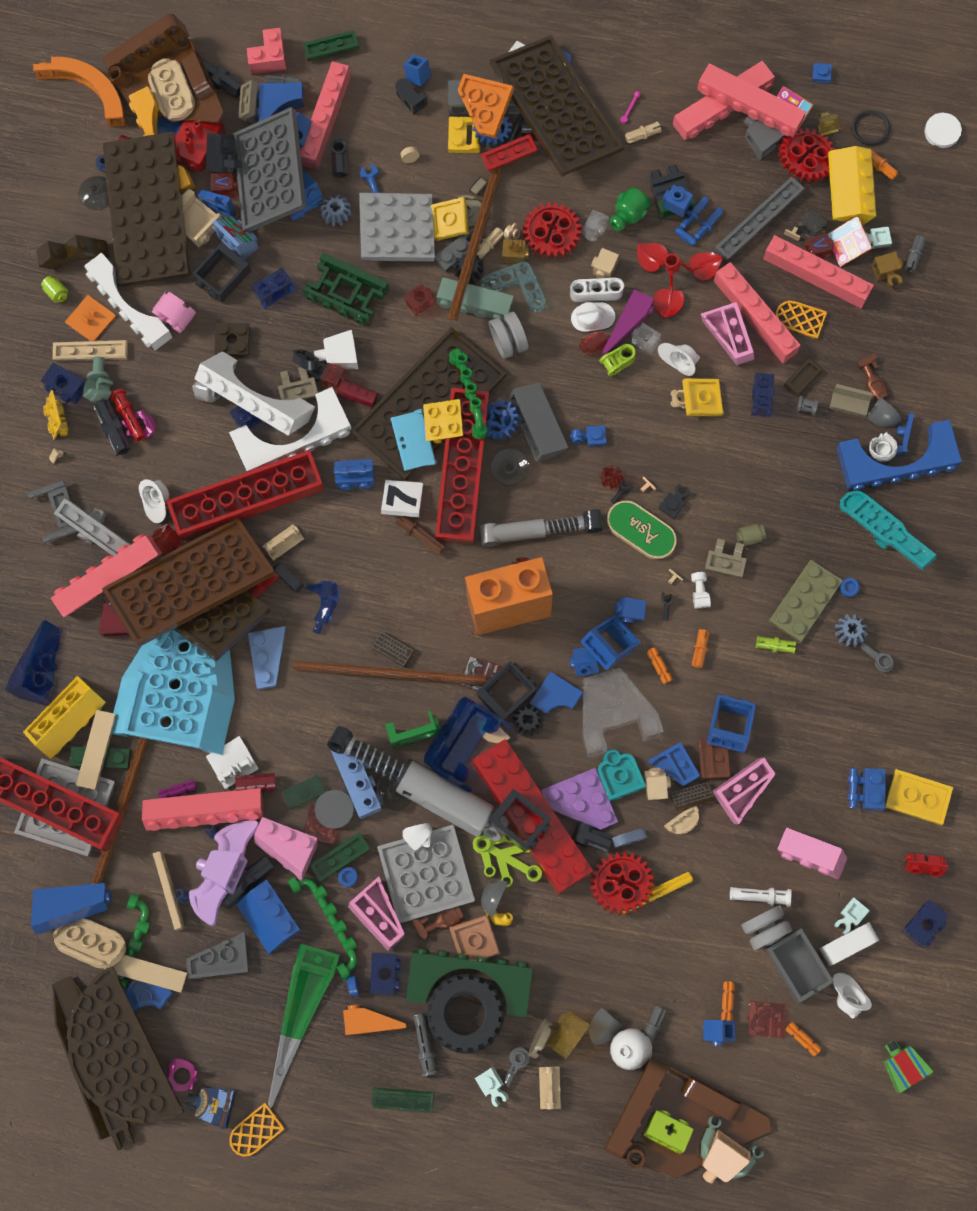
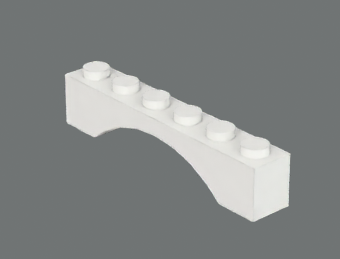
M102 253L84 266L87 270L86 276L92 283L95 281L98 284L97 289L103 296L106 294L109 297L108 302L114 309L118 307L120 316L125 322L127 320L130 321L132 324L130 327L136 334L140 333L143 338L141 340L148 348L151 346L156 351L172 338L169 330L158 317L148 316L136 311L121 298L117 288L116 271Z

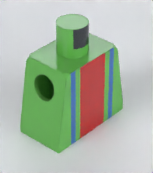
M896 1040L885 1045L891 1056L885 1059L883 1063L897 1093L903 1092L933 1073L932 1069L911 1046L901 1049Z

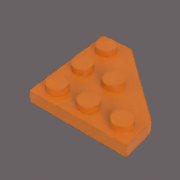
M463 74L458 92L478 133L496 139L514 92V87Z

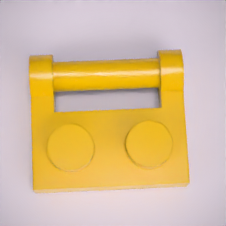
M449 117L448 153L480 152L479 137L475 138L477 132L472 131V144L467 145V125H472V129L474 127L471 117Z

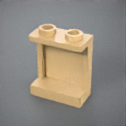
M188 189L182 195L186 237L196 246L200 247L202 244H206L210 236L215 232L212 222L222 219V216L219 213L213 212L196 198L195 193L191 189Z

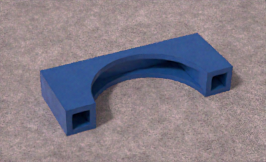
M302 82L259 84V91H257L256 101L259 102V107H256V117L259 118V121L290 107L294 109L304 107Z
M950 420L931 423L927 429L929 440L926 453L918 461L902 467L886 466L874 461L864 452L858 439L839 442L836 449L847 490L860 491L865 489L866 486L879 487L886 482L894 484L905 478L913 480L924 474L933 476L938 474L939 471H955L962 461Z

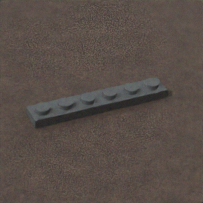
M791 176L715 246V251L728 262L803 193L805 188Z

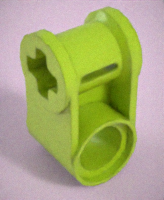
M624 344L600 358L599 362L604 364L609 377L616 375L634 363L635 348L630 344ZM628 352L632 356L626 358L622 354Z

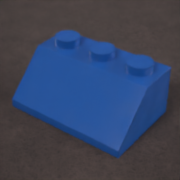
M268 880L252 889L236 904L268 954L302 932Z

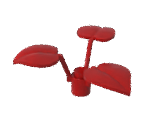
M638 243L637 245L638 261L644 270L656 272L661 265L665 266L666 271L670 275V290H659L655 293L653 302L657 312L664 318L676 315L684 304L683 293L679 290L673 291V274L679 271L680 266H683L690 272L693 271L696 279L709 280L715 276L722 262V256L718 254L698 253L690 258V268L683 263V260H679L676 254H668L666 247L661 244Z

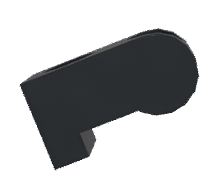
M400 79L396 82L398 98L413 115L427 105V96L423 92L417 94L411 87L409 80Z

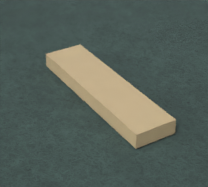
M127 340L54 342L52 360L54 362L92 361L97 356L103 357L105 360H127L128 342Z
M96 710L76 783L77 787L97 790L116 714Z
M160 851L153 853L174 930H183L185 925L178 901L175 900L177 897L165 855Z
M126 955L114 965L117 974L180 993H182L188 974Z

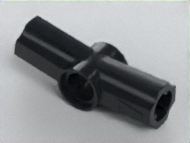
M265 855L249 868H244L233 895L227 893L222 902L229 908H232L245 894H248L257 887L262 879L275 870Z

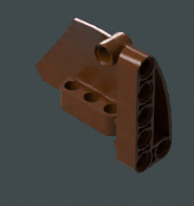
M174 14L163 16L104 56L103 61L108 71L107 78L120 90L128 103L131 102L129 95L147 86L151 89L148 74L152 71L151 68L156 62L162 59L177 61L184 71L195 99L192 113L183 120L220 123L224 110L205 64L199 53L195 50L186 26ZM159 110L158 117H164Z
M651 1056L609 1138L605 1151L626 1161L632 1168L644 1167L679 1178L703 1165L701 1141L706 1128H709L707 1123L709 1117L713 1116L711 1122L714 1126L721 1119V1125L715 1128V1131L720 1130L740 1145L772 1130L769 1117L693 1076L689 1075L688 1077ZM664 1110L671 1114V1118L684 1120L689 1123L688 1127L694 1129L684 1153L678 1154L643 1136L652 1112ZM670 1126L665 1128L668 1130V1135L673 1133L670 1131ZM637 1152L642 1156V1159L634 1161L631 1158V1154Z

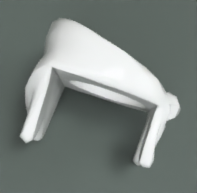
M419 824L405 828L402 831L403 838L413 850L416 851L422 846L430 847L431 824Z

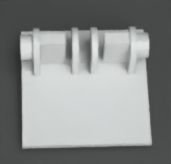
M240 736L224 745L222 755L210 753L206 756L218 780L225 789L235 784V776L250 775L259 769Z

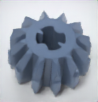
M330 195L329 201L325 199L323 201L324 205L320 208L322 211L321 216L327 224L332 222L334 227L336 223L342 226V221L348 222V216L352 214L350 210L351 205L347 203L345 197L340 199V196L337 195L333 199Z
M848 614L845 615L844 619L840 618L838 620L839 624H836L834 627L838 630L835 636H841L839 643L846 641V647L850 643L856 647L858 642L863 643V637L868 635L864 631L867 625H861L864 619L856 620V614L852 618ZM853 628L854 631L850 634L848 630Z

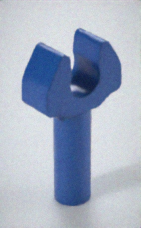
M370 164L372 172L367 174L362 166L360 171L361 179L369 182L372 193H380L375 180L379 175L377 167Z

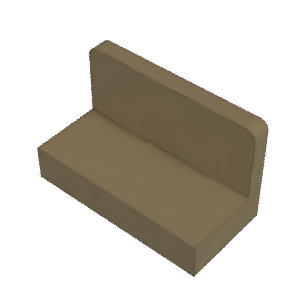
M254 80L241 85L238 116L239 119L252 125L258 122L256 107H259V102L256 101L258 82Z
M836 384L829 409L866 418L873 393Z

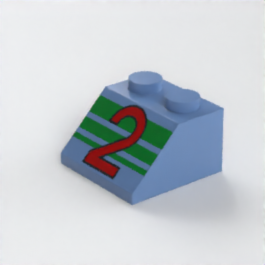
M230 216L212 222L218 239L243 260H246L258 249L257 237L252 232L243 231L240 220L236 221Z

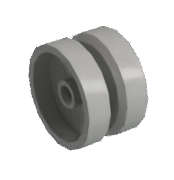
M512 311L505 314L503 322L499 318L489 321L491 335L503 359L513 356L514 349L518 353L528 350L525 332L515 312Z
M780 905L741 924L745 934L749 935L755 931L759 933L749 941L753 950L764 945L767 947L782 939V936L793 931L789 921H784L778 925L775 924V921L783 918L785 915Z

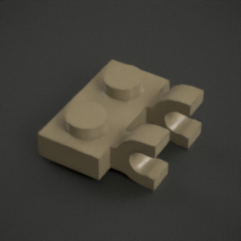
M299 367L301 381L291 383L288 371L280 372L283 385L278 386L281 400H294L299 397L303 400L316 398L315 394L318 391L314 377L308 378L307 370Z
M717 539L715 550H709L705 570L742 578L746 564V558L741 557L744 544L736 543L733 555L722 553L725 540Z

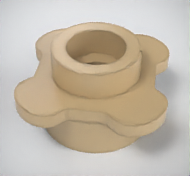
M517 223L508 225L504 231V238L517 240L520 236V229L517 228Z
M672 390L670 393L672 396L671 406L686 409L684 390Z

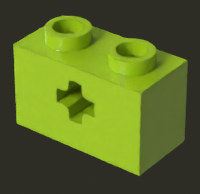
M664 1110L652 1112L643 1136L678 1154L684 1153L694 1129L688 1127L689 1123L684 1120L671 1118V1114ZM670 1126V1131L673 1132L669 1135L667 1134L668 1130L665 1129Z

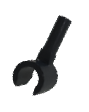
M623 479L620 483L619 491L611 500V503L615 504L623 493H628L632 483L629 487H624L623 484L626 479Z
M663 592L661 594V599L664 603L663 620H668L669 606L674 599L670 593V598L665 600V593Z

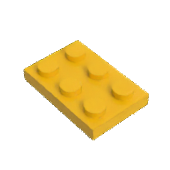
M895 769L886 798L885 808L942 826L953 787Z

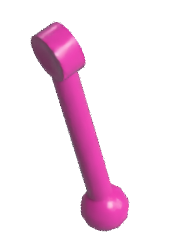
M639 91L634 93V98L627 112L621 117L620 121L622 124L627 123L630 111L637 98L641 96Z

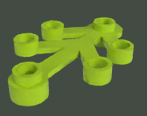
M484 834L474 838L473 848L482 855L486 877L491 878L496 874L495 867L491 865L489 855L491 853L497 857L502 876L501 880L503 881L505 878L511 880L506 888L511 887L513 884V879L509 876L506 863L525 873L527 879L531 882H537L541 879L542 871L538 866L532 865L529 867L510 856L524 852L519 847L512 846L500 850L493 846L503 842L512 843L504 835H502L499 841H493ZM481 841H485L487 845L486 847L481 848L479 846V843ZM488 868H492L494 872L493 874L488 875L486 873V870ZM531 871H536L538 876L532 878L530 876Z

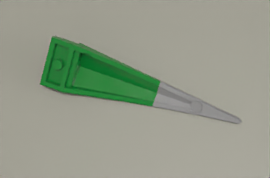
M304 944L300 945L292 970L269 1096V1108L274 1104L305 1031L334 976L340 956L338 954Z

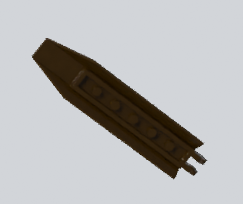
M72 976L52 984L55 1027L67 1058L69 1054L68 1024L73 1008L82 993ZM80 1089L99 1141L112 1136L115 1146L119 1151L123 1149V1144L117 1133L124 1131L127 1142L130 1145L134 1144V1137L129 1128L137 1124V1122L121 1120L102 1111Z

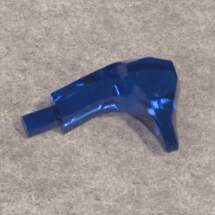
M322 581L317 584L306 585L307 590L317 593L321 598L320 609L314 618L316 621L313 629L314 633H321L323 624H328L337 605L339 589L338 584L333 581Z

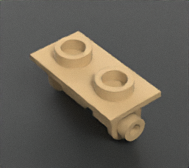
M293 524L264 544L263 548L274 561L304 540V538Z
M539 1067L540 1109H561L560 1068Z

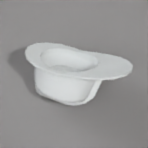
M585 302L578 306L571 315L573 326L582 332L609 328L615 320L613 308L604 302Z
M669 343L660 344L658 347L659 356L667 364L687 376L695 373V364L699 361L700 357L692 347L686 344L674 346Z
M145 479L139 484V493L145 513L152 522L160 523L166 516L165 504L169 499L168 489L161 480L151 481Z
M837 973L833 976V985L838 992L837 1005L843 1012L847 1013L851 1018H856L862 1011H867L871 1008L870 999L852 977L844 973Z

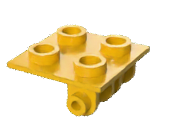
M51 390L49 397L46 398V405L43 406L45 417L48 416V431L52 433L53 440H55L57 434H60V436L68 435L69 429L64 417L65 413L62 403L59 400H55L53 390Z
M460 399L423 405L427 442L441 443V439L463 436Z

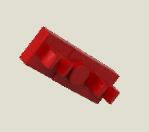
M528 134L482 153L481 158L487 171L490 172L536 153L538 149L531 134Z

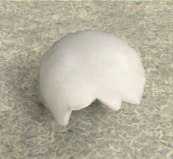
M881 433L878 438H873L869 445L872 458L884 463L893 459L897 453L896 440L887 433Z

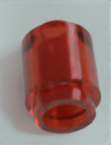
M602 330L599 332L595 331L582 337L579 346L583 353L590 355L604 348L608 340Z

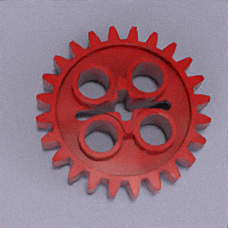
M799 128L794 138L791 136L783 138L778 149L780 150L778 156L781 157L779 162L784 163L782 168L789 169L787 174L794 173V179L799 176L801 182L806 178L807 183L811 179L816 183L818 178L822 181L824 177H828L830 174L828 152L836 150V148L831 147L833 142L826 141L828 136L822 138V132L818 135L815 134V129L809 132V129L806 128L803 132Z
M547 202V207H544L541 203L540 209L534 207V213L528 212L529 218H525L526 224H523V230H525L523 231V237H526L525 241L529 243L528 248H534L533 254L540 252V258L546 254L548 260L553 255L556 260L558 254L564 258V252L571 254L570 248L576 249L575 243H580L579 237H581L582 231L579 230H581L582 225L579 224L580 218H575L576 212L570 213L571 207L565 210L564 204L558 207L557 202L554 203V206ZM557 217H559V219L557 220V222H556V224H555V230H554V229H553V226H554L555 219H556ZM544 218H550L551 220H550V221H544L543 219H544ZM566 224L568 227L562 228L560 225ZM552 231L548 244H545L549 238V232ZM542 233L544 236L538 237L536 234ZM554 240H560L561 242L557 244V243H554L553 241H554Z
M624 851L623 856L616 852L615 858L608 854L609 860L606 861L602 858L603 865L596 864L598 871L592 872L593 876L596 877L590 879L591 884H594L590 889L592 892H595L592 896L594 899H598L596 901L598 906L603 904L602 908L604 911L610 908V914L617 910L619 916H621L622 911H625L626 915L629 916V910L631 909L636 914V907L639 906L641 909H644L642 903H649L647 896H653V892L649 890L655 888L654 883H651L655 880L654 876L650 875L653 873L652 869L647 868V861L642 863L641 856L635 859L634 853L628 857L626 851ZM614 869H622L619 874H612ZM633 875L640 876L637 881L630 880ZM607 887H615L612 892H605ZM626 893L633 894L630 899L623 898Z

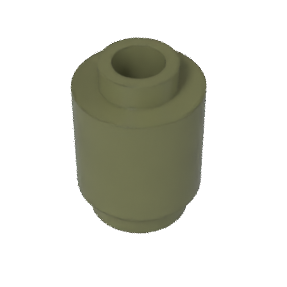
M753 524L739 528L736 537L738 543L747 546L762 542L763 539H766V534L762 524Z

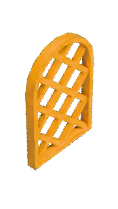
M786 301L777 308L776 317L784 316L786 320L781 323L787 330L818 339L827 311L796 301ZM788 304L790 309L784 311L782 306ZM799 307L802 313L796 315L794 309ZM791 311L794 316L788 319L785 313ZM812 311L814 317L808 319L806 313ZM804 315L806 321L800 323L798 317ZM821 316H823L822 322L819 320ZM796 319L798 324L792 327L790 321ZM816 319L818 325L813 327L810 321ZM805 323H808L810 326L807 330H804L802 327ZM820 327L818 333L816 334L814 329Z
M264 1103L232 1130L229 1138L230 1146L237 1155L243 1157L251 1156L259 1152L262 1147L285 1128L268 1105ZM261 1108H263V1113H262V1114H255V1113H257ZM266 1108L271 1115H265ZM255 1116L262 1117L261 1125L254 1124ZM252 1117L251 1124L244 1123ZM265 1117L272 1118L271 1126L264 1125ZM274 1119L276 1120V1122L279 1124L280 1127H275V1126H274ZM239 1126H241L240 1133H234ZM243 1126H251L250 1134L242 1133ZM253 1127H261L260 1135H252ZM263 1128H270V1136H262ZM273 1129H279V1131L272 1136ZM233 1135L239 1136L238 1143H232ZM242 1136L249 1137L248 1145L241 1144ZM252 1137L259 1138L258 1146L251 1145ZM262 1138L269 1139L261 1145ZM241 1146L248 1147L247 1154L240 1153ZM250 1148H258L250 1153Z

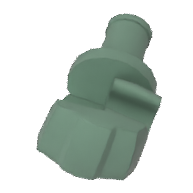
M99 356L92 359L93 371L87 374V381L83 392V397L93 403L108 400L111 395L110 386L113 385V381L109 379V374L104 372L105 359Z

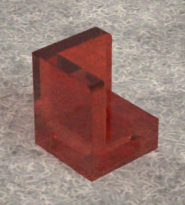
M168 523L154 530L151 536L162 552L161 556L178 549L182 542L176 531Z

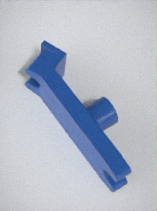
M909 413L905 427L898 426L896 434L903 435L901 445L897 446L895 457L908 452L907 444L914 413Z

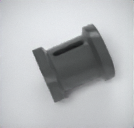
M800 395L796 411L799 412L801 410L815 415L819 399H807Z

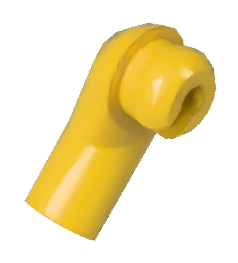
M496 911L493 917L487 914L494 925L508 926L513 921V916L509 912L497 913Z

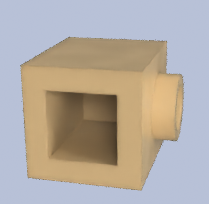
M602 248L599 256H595L592 261L593 275L598 279L611 278L618 264L619 254Z
M651 768L649 771H645L648 800L668 798L667 788L671 787L670 776H666L664 769Z

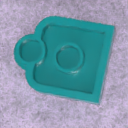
M609 750L604 754L603 762L598 767V775L609 802L646 788L640 770L632 755L621 754L617 750Z

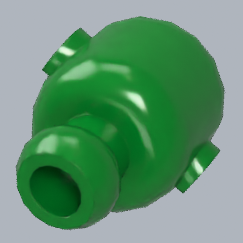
M630 188L625 193L622 192L616 200L615 211L617 215H613L609 223L614 230L622 231L626 227V223L635 224L640 219L643 220L645 214L649 212L650 199L638 188Z

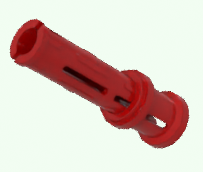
M124 389L115 390L111 393L110 398L115 402L117 412L123 415L135 441H143L146 438V434L143 432L132 410L133 405L128 401L126 391Z

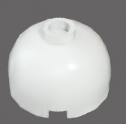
M629 1028L620 1031L613 1038L610 1045V1053L617 1066L625 1070H636L644 1067L651 1058L652 1045L648 1036H645L639 1029Z

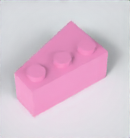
M378 877L349 902L348 908L389 952L403 939L404 931L391 906L380 877Z

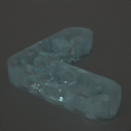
M520 262L484 276L481 280L482 288L500 291L519 283L532 311L541 312L545 308V297L531 266L526 262ZM520 269L526 270V274L520 272ZM504 274H509L511 280L504 282L501 277ZM488 281L492 283V287L490 288L488 285H486V282ZM532 283L535 285V289L528 291L525 289V285ZM535 294H536V299H537V301L540 302V306H537V304H534V297H533V296H534Z

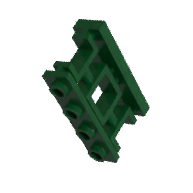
M323 252L320 257V263L317 264L318 271L323 274L316 285L309 281L307 282V286L303 288L305 298L310 302L315 303L316 301L327 310L333 309L345 318H353L360 325L366 324L369 326L371 319L374 317V312L369 310L368 307L374 297L381 300L384 299V295H387L390 290L389 283ZM330 270L338 273L335 281L328 279L331 273ZM342 282L355 287L349 300L335 294ZM324 285L331 288L328 292V297L320 293ZM363 285L371 288L368 296L360 294ZM356 300L363 303L360 309L361 312L352 308Z

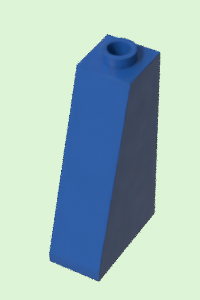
M105 883L34 889L31 927L35 934H42L108 910L109 902L112 901L111 890L107 889Z

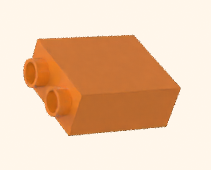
M542 557L465 577L467 600L477 636L551 617L553 594Z

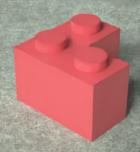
M281 29L263 30L264 46L247 48L251 75L287 71Z

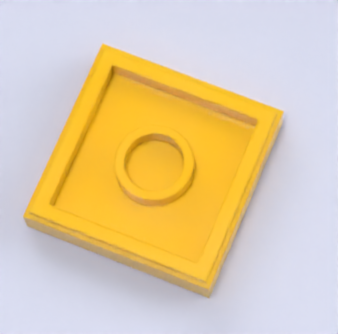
M464 197L431 205L435 241L469 234L467 203Z
M685 378L682 381L687 416H722L724 414L719 379Z

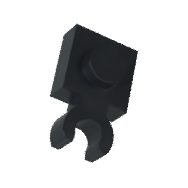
M681 484L676 486L675 495L669 492L658 508L672 519H675L685 505L682 499L687 498L690 490H687L684 494L680 493Z

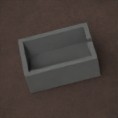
M802 928L764 950L795 1003L802 1002L815 994V992L834 982Z

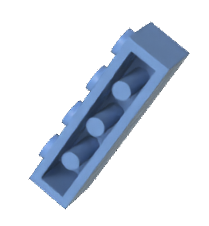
M331 750L359 818L363 819L382 811L380 805L384 803L380 794H375L373 787L376 784L372 775L368 776L365 769H368L367 764L362 765V761L359 759L355 761L353 756L348 757L344 753L337 754Z

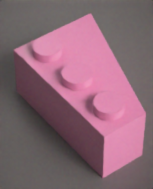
M737 302L701 314L702 322L736 365L755 360Z
M758 758L714 789L712 793L733 824H740L744 815L753 806V803L764 791L775 773L765 758Z
M262 817L254 834L255 844L272 858L278 860L283 864L284 868L289 869L302 881L317 849V838Z
M786 828L777 849L782 854V858L788 861L795 860L806 868H813L824 875L838 880L848 859L843 849Z

